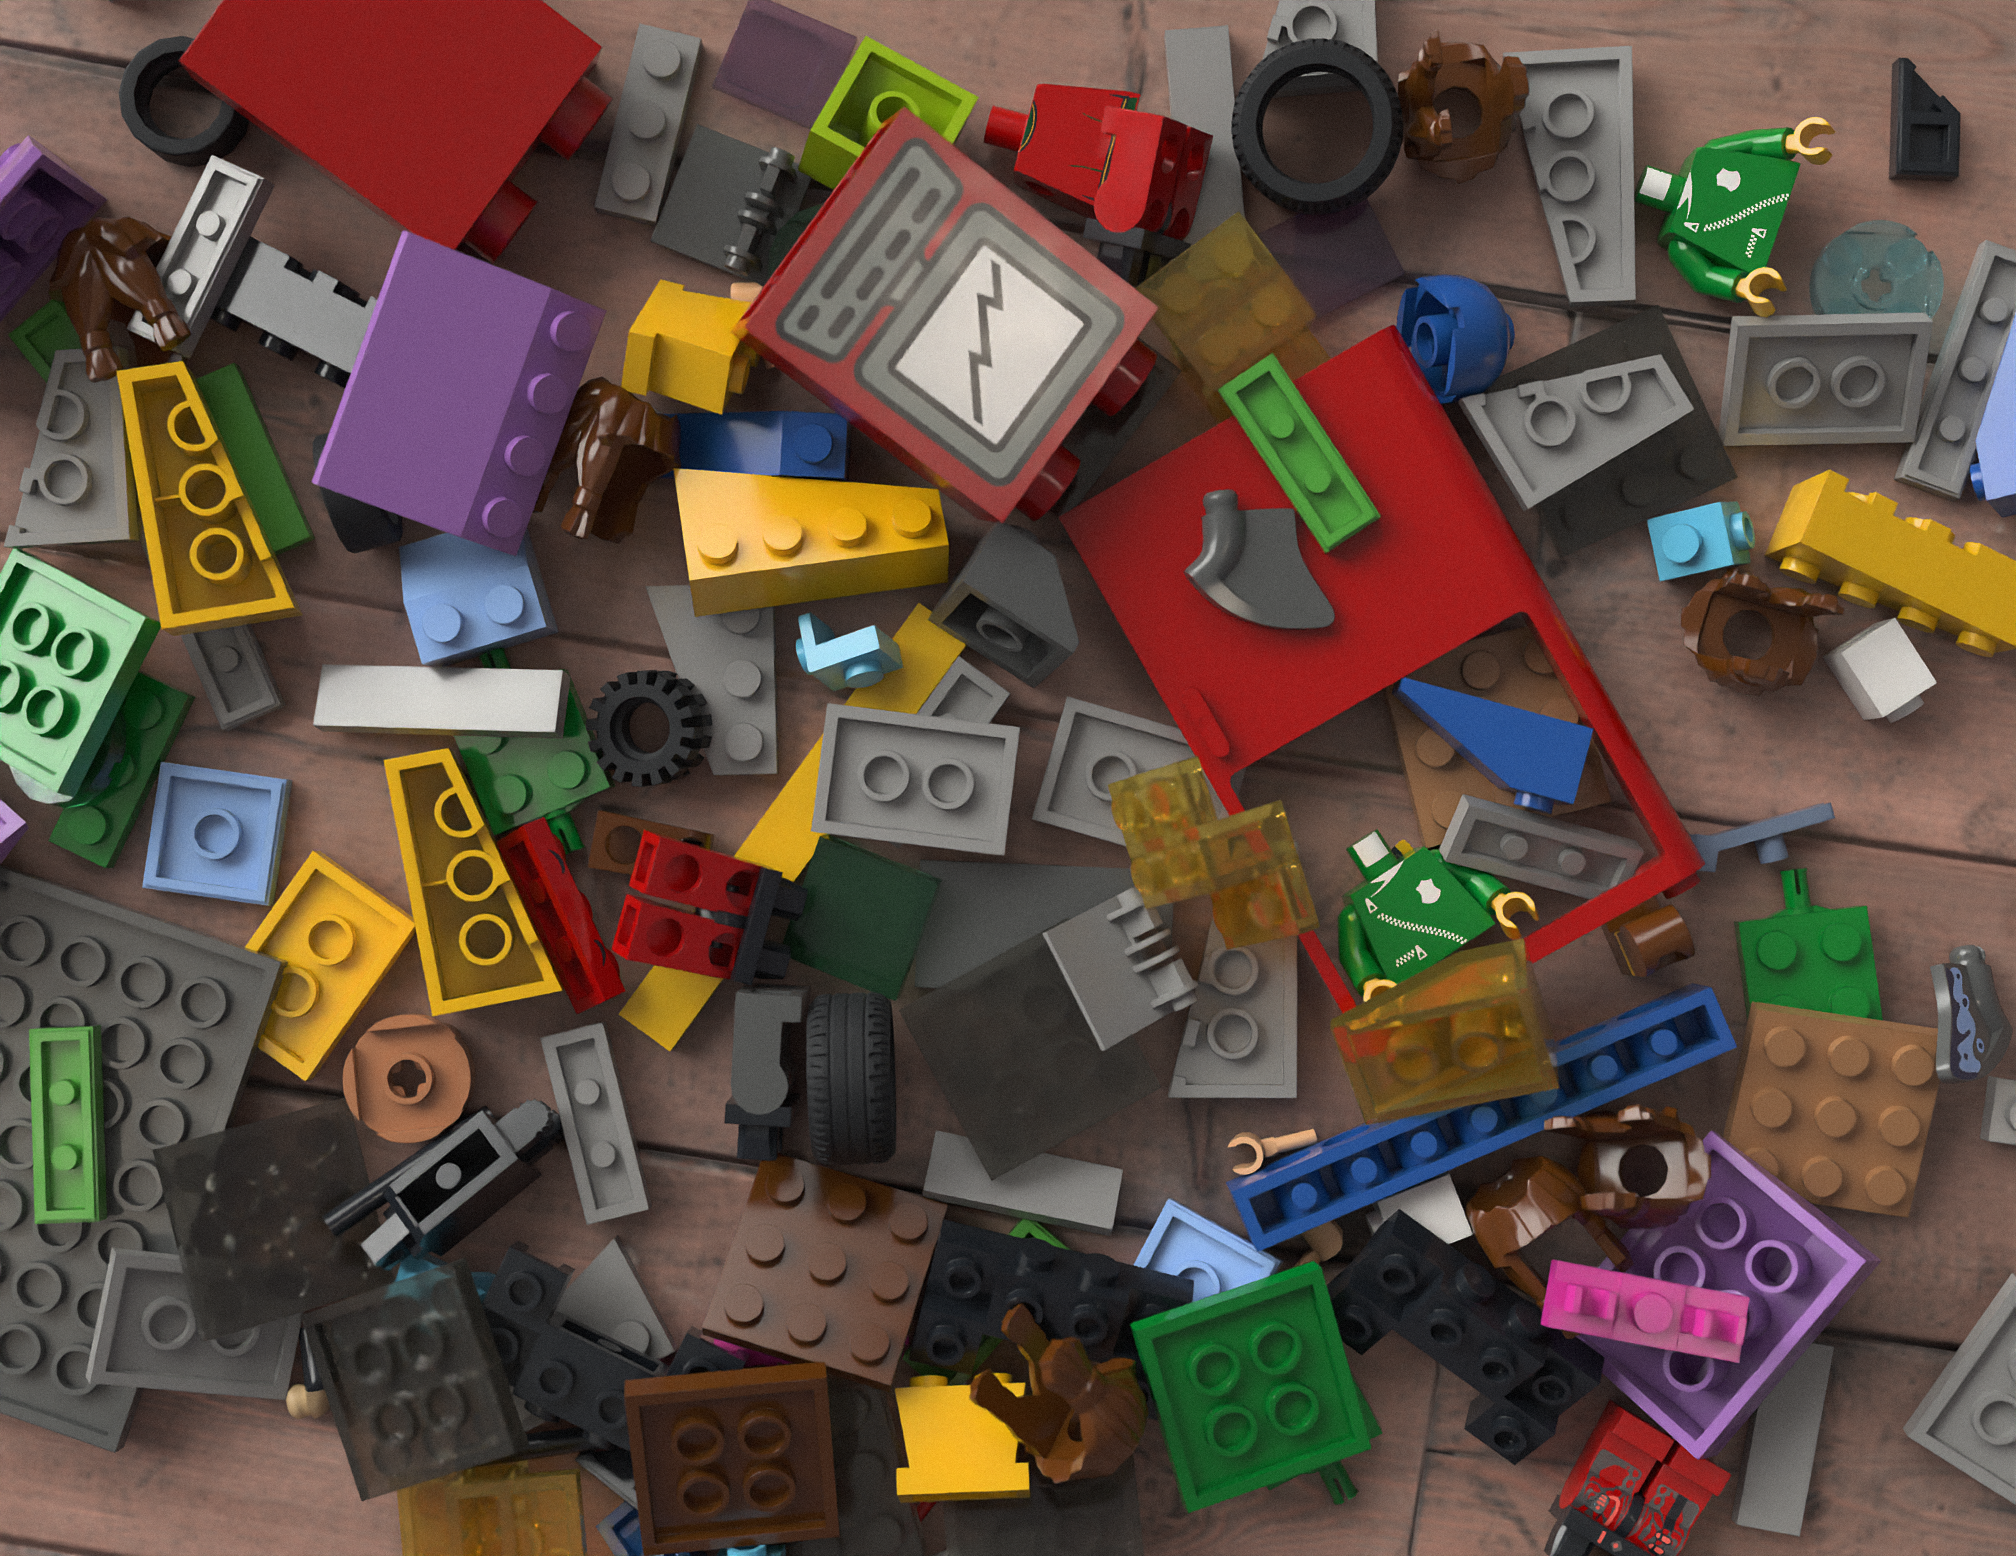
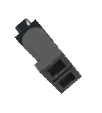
M752 983V986L745 984L736 992L731 1070L732 1096L725 1104L724 1124H739L738 1159L776 1161L778 1151L783 1149L784 1127H791L799 1113L800 1093H790L797 1078L796 1063L789 1053L791 1022L801 1023L808 1014L811 986Z

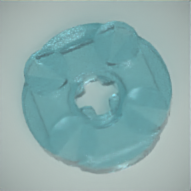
M1872 220L1859 223L1828 242L1816 259L1809 282L1812 308L1816 315L1926 313L1932 319L1939 309L1943 296L1944 278L1940 261L1933 250L1927 251L1923 243L1915 238L1918 234L1906 225L1887 220ZM1870 270L1879 271L1880 281L1890 283L1891 292L1881 295L1878 302L1870 300L1868 293L1863 292L1861 288V281L1869 278Z

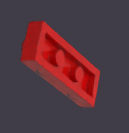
M545 817L527 823L497 841L496 844L576 1014L578 1015L626 992L620 979L618 962L612 952L605 947L592 920L593 912L590 902L578 890L565 862L564 847L559 838L551 832Z

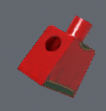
M1044 83L1037 84L1029 115L992 106L983 143L1018 152L1014 167V183L1079 215L1097 220L1094 211V198L1098 188L1108 178L1116 138L1100 132L1105 106L1138 111L1140 94L1130 91Z

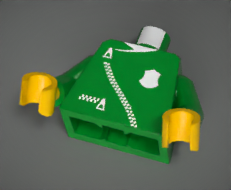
M1812 117L1802 121L1795 131L1790 127L1754 129L1709 140L1703 147H1697L1684 160L1678 175L1646 165L1636 186L1634 202L1666 212L1657 237V244L1668 251V260L1694 292L1734 303H1741L1747 299L1754 313L1760 317H1769L1776 311L1770 300L1758 296L1768 288H1776L1783 292L1787 291L1779 273L1772 268H1766L1801 165V163L1792 161L1796 153H1800L1808 162L1814 165L1826 164L1831 159L1832 154L1827 148L1816 147L1809 149L1810 141L1815 136L1836 133L1823 118Z
M1378 829L1370 832L1346 848V851L1365 880L1342 895L1345 907L1337 917L1338 960L1358 994L1364 997L1366 1017L1373 1026L1381 1025L1380 1015L1375 1007L1380 1002L1387 1001L1393 1003L1397 1007L1400 1016H1403L1405 1007L1400 987L1495 925L1490 915H1497L1502 930L1511 939L1522 937L1518 927L1509 921L1510 917L1516 912H1527L1531 914L1534 920L1539 921L1538 911L1530 896L1522 892L1511 893V890L1491 873L1446 862L1439 849L1430 851L1425 846L1416 847L1397 859Z

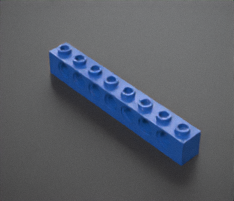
M1691 983L1262 1166L1254 1173L1241 1175L1225 1183L1248 1237L1256 1251L1259 1252L1544 1130V1121L1554 1116L1575 1117L1732 1050L1737 1045L1712 987Z

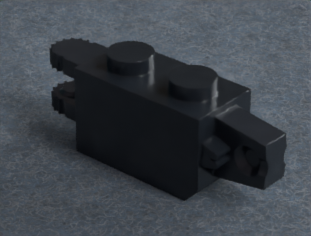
M535 1098L532 1101L527 1099L526 1103H520L521 1106L519 1108L512 1109L499 1121L481 1110L392 1182L384 1194V1197L390 1204L383 1212L387 1221L361 1244L377 1267L389 1271L411 1254L417 1260L430 1252L442 1257L542 1175L534 1163L552 1150L553 1144H559V1140L564 1138L558 1112L554 1109L551 1111V1108L546 1103Z

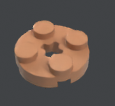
M401 1014L375 1023L360 1037L356 1046L351 1049L343 1068V1090L346 1102L352 1113L359 1121L363 1120L370 1129L378 1132L376 1135L396 1143L422 1142L443 1133L464 1116L475 1088L474 1061L468 1046L461 1038L460 1032L453 1025L424 1014ZM404 1060L414 1061L416 1069L424 1070L426 1082L418 1085L416 1096L407 1095V1089L404 1085L394 1084L393 1074L404 1069Z

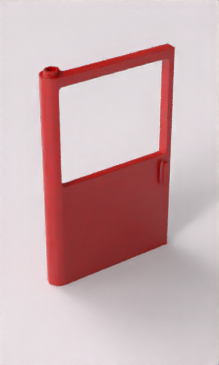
M1395 324L1376 332L1292 381L1381 515V518L1327 554L1324 553L1234 416L1058 517L1367 1056L1660 892L1663 893L1666 899H1671L1686 892L1701 881L1696 872L1705 865V861ZM1232 489L1238 495V510L1295 509L1297 543L1302 559L1335 614L1334 621L1329 626L1319 629L1289 630L1255 625L1235 618L1218 609L1192 586L1183 572L1197 559L1202 551L1203 531L1201 517L1206 515V510L1203 506V498L1206 493ZM1519 612L1583 724L1586 727L1593 728L1591 738L1659 855L1636 869V875L1405 1003L1403 1016H1400L1396 1008L1380 1017V1026H1373L1363 1017L1234 792L1230 779L1233 774Z

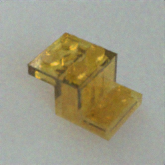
M1239 211L1135 288L1159 307L1152 319L1172 344L1168 359L1217 425L1233 416L1219 395L1218 389L1273 353L1291 381L1331 359L1309 330L1317 314Z
M1198 756L1107 784L1112 798V815L1116 825L1122 831L1132 863V880L1142 895L1146 909L1210 894L1213 904V919L1217 929L1223 936L1227 950L1300 935L1320 928L1281 800L1217 818Z
M528 1460L465 1470L462 1469V1464L404 1469L395 1475L403 1556H588L580 1468L529 1473Z

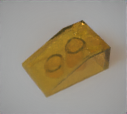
M1524 938L1459 951L1331 1020V1031L1366 1125L1559 1088L1555 1038Z

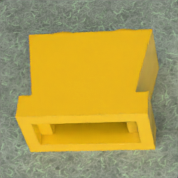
M660 279L628 332L621 387L628 392L644 396L647 395L648 391H652L722 415L733 392L738 394L744 393L751 366L757 367L761 357L730 333L751 302L684 291L685 285Z
M994 1373L1001 1384L1013 1392L1016 1397L1026 1395L1025 1383H1013L1012 1374ZM930 1375L912 1377L909 1379V1387L895 1388L909 1468H896L897 1496L901 1503L1030 1498L1029 1464L1018 1463L1020 1442L1013 1437L1003 1422L997 1420L988 1410L976 1406L969 1399L970 1385L948 1386V1377Z

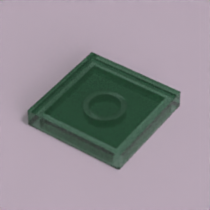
M823 834L819 837L802 886L808 891L803 913L798 921L790 920L782 943L791 946L790 959L871 992L881 993L886 998L896 1001L901 997L943 880L829 834Z

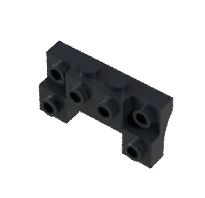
M1400 1209L1380 1225L1353 1261L1326 1285L1342 1342L1360 1355H1363L1391 1330L1404 1337L1481 1393L1470 1402L1464 1429L1514 1465L1554 1436L1558 1417L1600 1384L1605 1357L1576 1336L1573 1339H1566L1560 1329L1541 1325L1543 1312L1534 1303L1523 1299L1490 1275L1483 1266L1472 1262Z
M943 1219L908 1360L971 1375L982 1335L1011 1341L1001 1331L1002 1321L1008 1310H1012L1022 1303L1050 1342L1069 1337L1079 1338L1089 1360L1099 1363L1106 1362L1112 1358L1135 1360L1138 1385L1145 1395L1149 1411L1147 1418L1158 1421L1130 1323L1192 1303L1194 1280L1117 1262L1104 1254H1085L1052 1246L1047 1241L1038 1238L1023 1239Z
M516 1241L509 1247L481 1305L484 1308L459 1357V1361L514 1387L512 1394L525 1400L524 1408L532 1415L553 1423H558L560 1418L584 1429L582 1436L599 1448L617 1451L621 1447L630 1451L624 1399L625 1380L743 1369L750 1354L741 1349H738L734 1354L701 1338L703 1331L691 1326L671 1366L558 1311L554 1314L575 1269L566 1264H562L559 1268L527 1253L529 1246Z

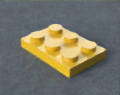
M321 851L311 852L245 946V948L288 961L287 967H284L282 973L284 976L276 1000H273L272 1012L265 1032L261 1035L258 1048L304 1081L312 1080L416 933L414 918Z

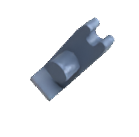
M1831 802L1826 804L1820 803L1710 835L1689 834L1705 861V865L1698 871L1716 872L1718 851L1753 841L1760 864L1788 858L1789 855L1782 833L1834 819L1835 815Z

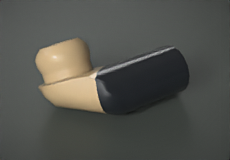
M314 1324L300 1328L299 1343L304 1384L290 1386L286 1396L288 1411L296 1419H302L309 1415H312L314 1419L319 1418L331 1407L336 1375V1361L330 1324Z

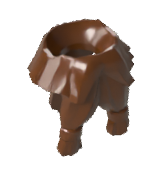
M1438 29L1432 31L1429 39L1424 42L1417 60L1412 63L1411 69L1399 72L1398 98L1403 115V140L1406 157L1418 160L1421 169L1436 174L1438 178L1456 180L1458 184L1474 179L1480 172L1492 169L1500 152L1507 147L1511 134L1516 130L1515 121L1518 117L1517 113H1520L1526 107V98L1530 95L1529 81L1526 77L1527 69L1519 57L1504 56L1502 66H1500L1492 58L1484 45L1465 42L1441 43ZM1451 89L1468 92L1477 100L1481 110L1480 125L1474 133L1463 138L1452 137L1448 108L1437 115L1433 107V102L1439 94Z
M129 216L119 219L96 217L85 226L70 230L58 249L56 267L49 281V299L65 303L67 314L80 337L79 341L86 358V373L89 380L93 383L107 381L117 376L116 371L123 369L119 357L113 350V344L107 327L110 319L125 323L127 328L135 310L141 311L148 324L153 327L155 341L154 343L127 329L130 338L134 342L137 368L183 361L187 365L188 358L169 349H173L185 342L192 334L186 322L178 315L171 299H168L161 278L156 270L172 236L159 232L146 222H141Z
M604 377L586 381L577 389L533 513L543 512L549 493L559 478V474L575 463L579 486H577L572 500L573 507L565 514L561 528L564 533L579 539L587 540L591 533L602 540L619 544L626 536L633 534L638 503L642 500L648 485L672 471L673 468H681L679 454L681 423L678 420L677 414L672 418L664 415L653 408L650 403L639 400L631 392L626 391L619 385L612 384Z
M1727 568L1720 579H1711L1701 590L1695 592L1688 606L1682 608L1680 625L1684 629L1683 645L1695 655L1698 665L1705 670L1710 682H1716L1719 686H1727L1732 691L1760 696L1763 691L1774 692L1785 686H1800L1803 684L1814 665L1820 649L1817 644L1819 630L1814 627L1813 617L1820 615H1844V608L1838 604L1837 596L1822 595L1820 593L1810 594L1802 588H1768L1767 584L1761 582L1759 577L1754 576L1752 572L1742 574L1737 568ZM1740 611H1755L1766 618L1772 629V644L1766 654L1757 660L1732 656L1723 642L1725 625L1731 616Z
M1635 1104L1618 1111V1114L1607 1110L1590 1113L1584 1118L1554 1116L1544 1121V1131L1587 1139V1142L1581 1149L1579 1165L1576 1169L1579 1181L1585 1186L1587 1191L1585 1196L1580 1197L1582 1208L1596 1216L1611 1219L1621 1229L1625 1227L1628 1229L1668 1227L1678 1222L1679 1216L1687 1214L1692 1202L1704 1198L1707 1181L1711 1178V1155L1705 1152L1703 1139L1696 1138L1693 1126L1679 1121L1677 1108L1666 1106L1659 1112L1653 1108L1650 1109L1640 1104ZM1643 1145L1654 1146L1664 1155L1668 1166L1664 1185L1657 1193L1647 1197H1641L1637 1193H1632L1626 1187L1622 1176L1626 1157L1633 1149Z
M1538 1155L1515 1159L1512 1161L1511 1167L1496 1180L1480 1184L1475 1196L1466 1205V1218L1479 1245L1483 1248L1495 1269H1503L1505 1274L1521 1290L1536 1300L1537 1305L1543 1311L1547 1282L1520 1249L1558 1224L1571 1218L1577 1219L1620 1272L1625 1273L1634 1265V1262L1627 1247L1606 1226V1220L1602 1216H1596L1582 1208L1580 1197L1587 1194L1585 1186L1564 1165L1545 1156ZM1561 1330L1566 1339H1573L1581 1334Z
M1022 1303L1018 1304L1014 1309L1007 1311L1002 1321L1001 1331L1009 1340L1017 1343L1018 1349L1025 1359L1028 1360L1033 1395L1016 1397L1013 1392L1001 1384L996 1375L989 1369L982 1371L978 1377H975L970 1385L969 1399L976 1406L988 1410L997 1420L1003 1422L1013 1437L1026 1446L1025 1452L1035 1456L1037 1467L1042 1471V1475L1052 1478L1054 1483L1110 1476L1140 1445V1438L1144 1434L1149 1415L1145 1395L1138 1385L1135 1360L1112 1358L1106 1362L1092 1365L1079 1338L1069 1337L1050 1342L1038 1324L1035 1323L1027 1308Z

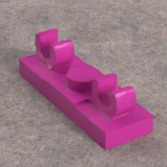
M1552 1259L1541 1325L1739 1363L1741 1348L1745 1340L1748 1321L1746 1317L1750 1297Z

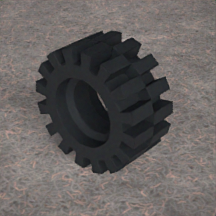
M667 670L626 672L617 676L618 681L607 682L600 688L605 696L593 698L589 709L597 711L598 714L597 718L586 719V730H596L597 740L588 741L591 752H602L604 757L596 763L603 771L614 769L615 773L612 778L620 783L632 782V786L645 787L683 779L691 774L688 768L697 767L701 764L705 757L698 752L702 748H709L712 736L703 735V726L713 725L711 714H701L699 707L708 703L703 694L693 695L690 692L695 685L687 678L676 679L677 673ZM645 703H651L661 708L666 714L670 726L667 742L660 750L654 753L640 749L632 740L630 733L632 714L639 706Z

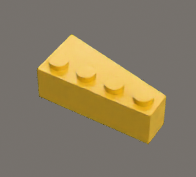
M183 361L116 371L161 629L172 636H180L302 616L303 614L195 375Z
M673 468L695 617L948 582L949 542L939 489Z
M1830 469L1792 487L1765 552V556L1781 562L1780 572L1793 579L1810 584H1815L1818 578L1841 587L1838 596L1862 607L1875 608L1876 604L1880 603L1899 611L1897 620L1913 629L1934 633L1937 627L1958 636L1955 643L1958 647L1980 656L1993 657L1995 652L2016 649L2015 560L1980 543L1966 542L1963 548L1953 545L1955 534L1951 531L1952 529L1932 519L1906 517L1905 520L1894 516L1898 503L1877 492H1870L1869 496L1845 492L1849 479Z
M450 748L383 760L432 1017L563 991V984L454 751Z

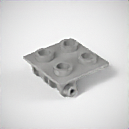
M1140 884L1043 933L1102 1051L1169 1013L1179 1011L1198 1001L1193 990L1198 984L1196 980H1192L1181 958L1176 961L1172 960L1171 956L1181 950L1178 945L1166 949L1162 939L1172 933L1169 927L1160 932L1157 931L1156 927L1163 924V921L1152 901L1154 899L1152 893L1145 895Z

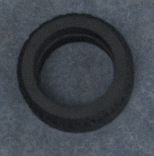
M1313 38L1296 41L1280 47L1254 67L1242 84L1236 98L1232 113L1231 134L1239 165L1248 180L1258 191L1275 204L1290 211L1310 215H1324L1340 212L1361 203L1384 183L1392 171L1401 149L1403 115L1396 89L1388 74L1375 59L1363 50L1346 42L1334 39ZM1312 72L1333 73L1352 82L1367 99L1373 118L1371 142L1362 160L1352 171L1343 177L1326 183L1301 182L1283 173L1271 160L1263 139L1264 116L1274 95L1289 81Z
M881 993L823 994L817 996L809 1004L807 1015L809 1132L812 1154L822 1164L830 1166L836 1164L861 1165L870 1164L871 1162L881 1164L887 1162L896 1153V1071L893 1012L891 1001Z

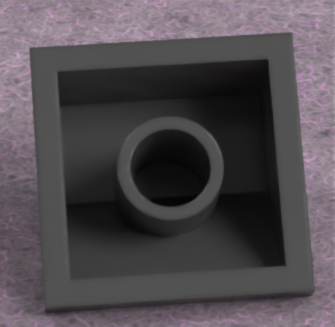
M1005 522L996 523L967 555L928 618L930 622L1032 688L1039 685L1067 660L1080 643L1055 555L1042 547L1040 540L1031 531L1018 525H1008Z

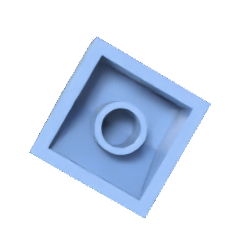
M527 528L516 556L449 533L399 547L403 602L423 665L445 667L490 653V651L504 647L505 649L558 633Z

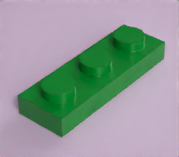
M139 670L75 797H69L48 841L104 868H114L160 771V764L165 762L195 696Z

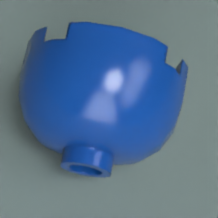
M1444 274L1416 279L1415 281L1419 283V286L1406 288L1401 297L1397 314V328L1408 348L1411 347L1415 360L1441 405L1455 403L1461 398L1482 394L1496 382L1507 362L1509 350L1512 348L1515 339L1512 319L1505 313L1503 305L1488 286L1462 275Z

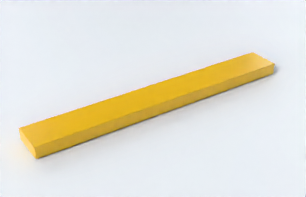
M919 602L892 638L899 645L903 668L883 674L884 678L877 684L856 688L844 705L917 714L967 645L930 622L928 618L932 611ZM823 734L734 855L735 857L765 864L783 872V878L794 883L830 835L811 832ZM654 965L619 1015L665 1049L672 1051L724 979Z

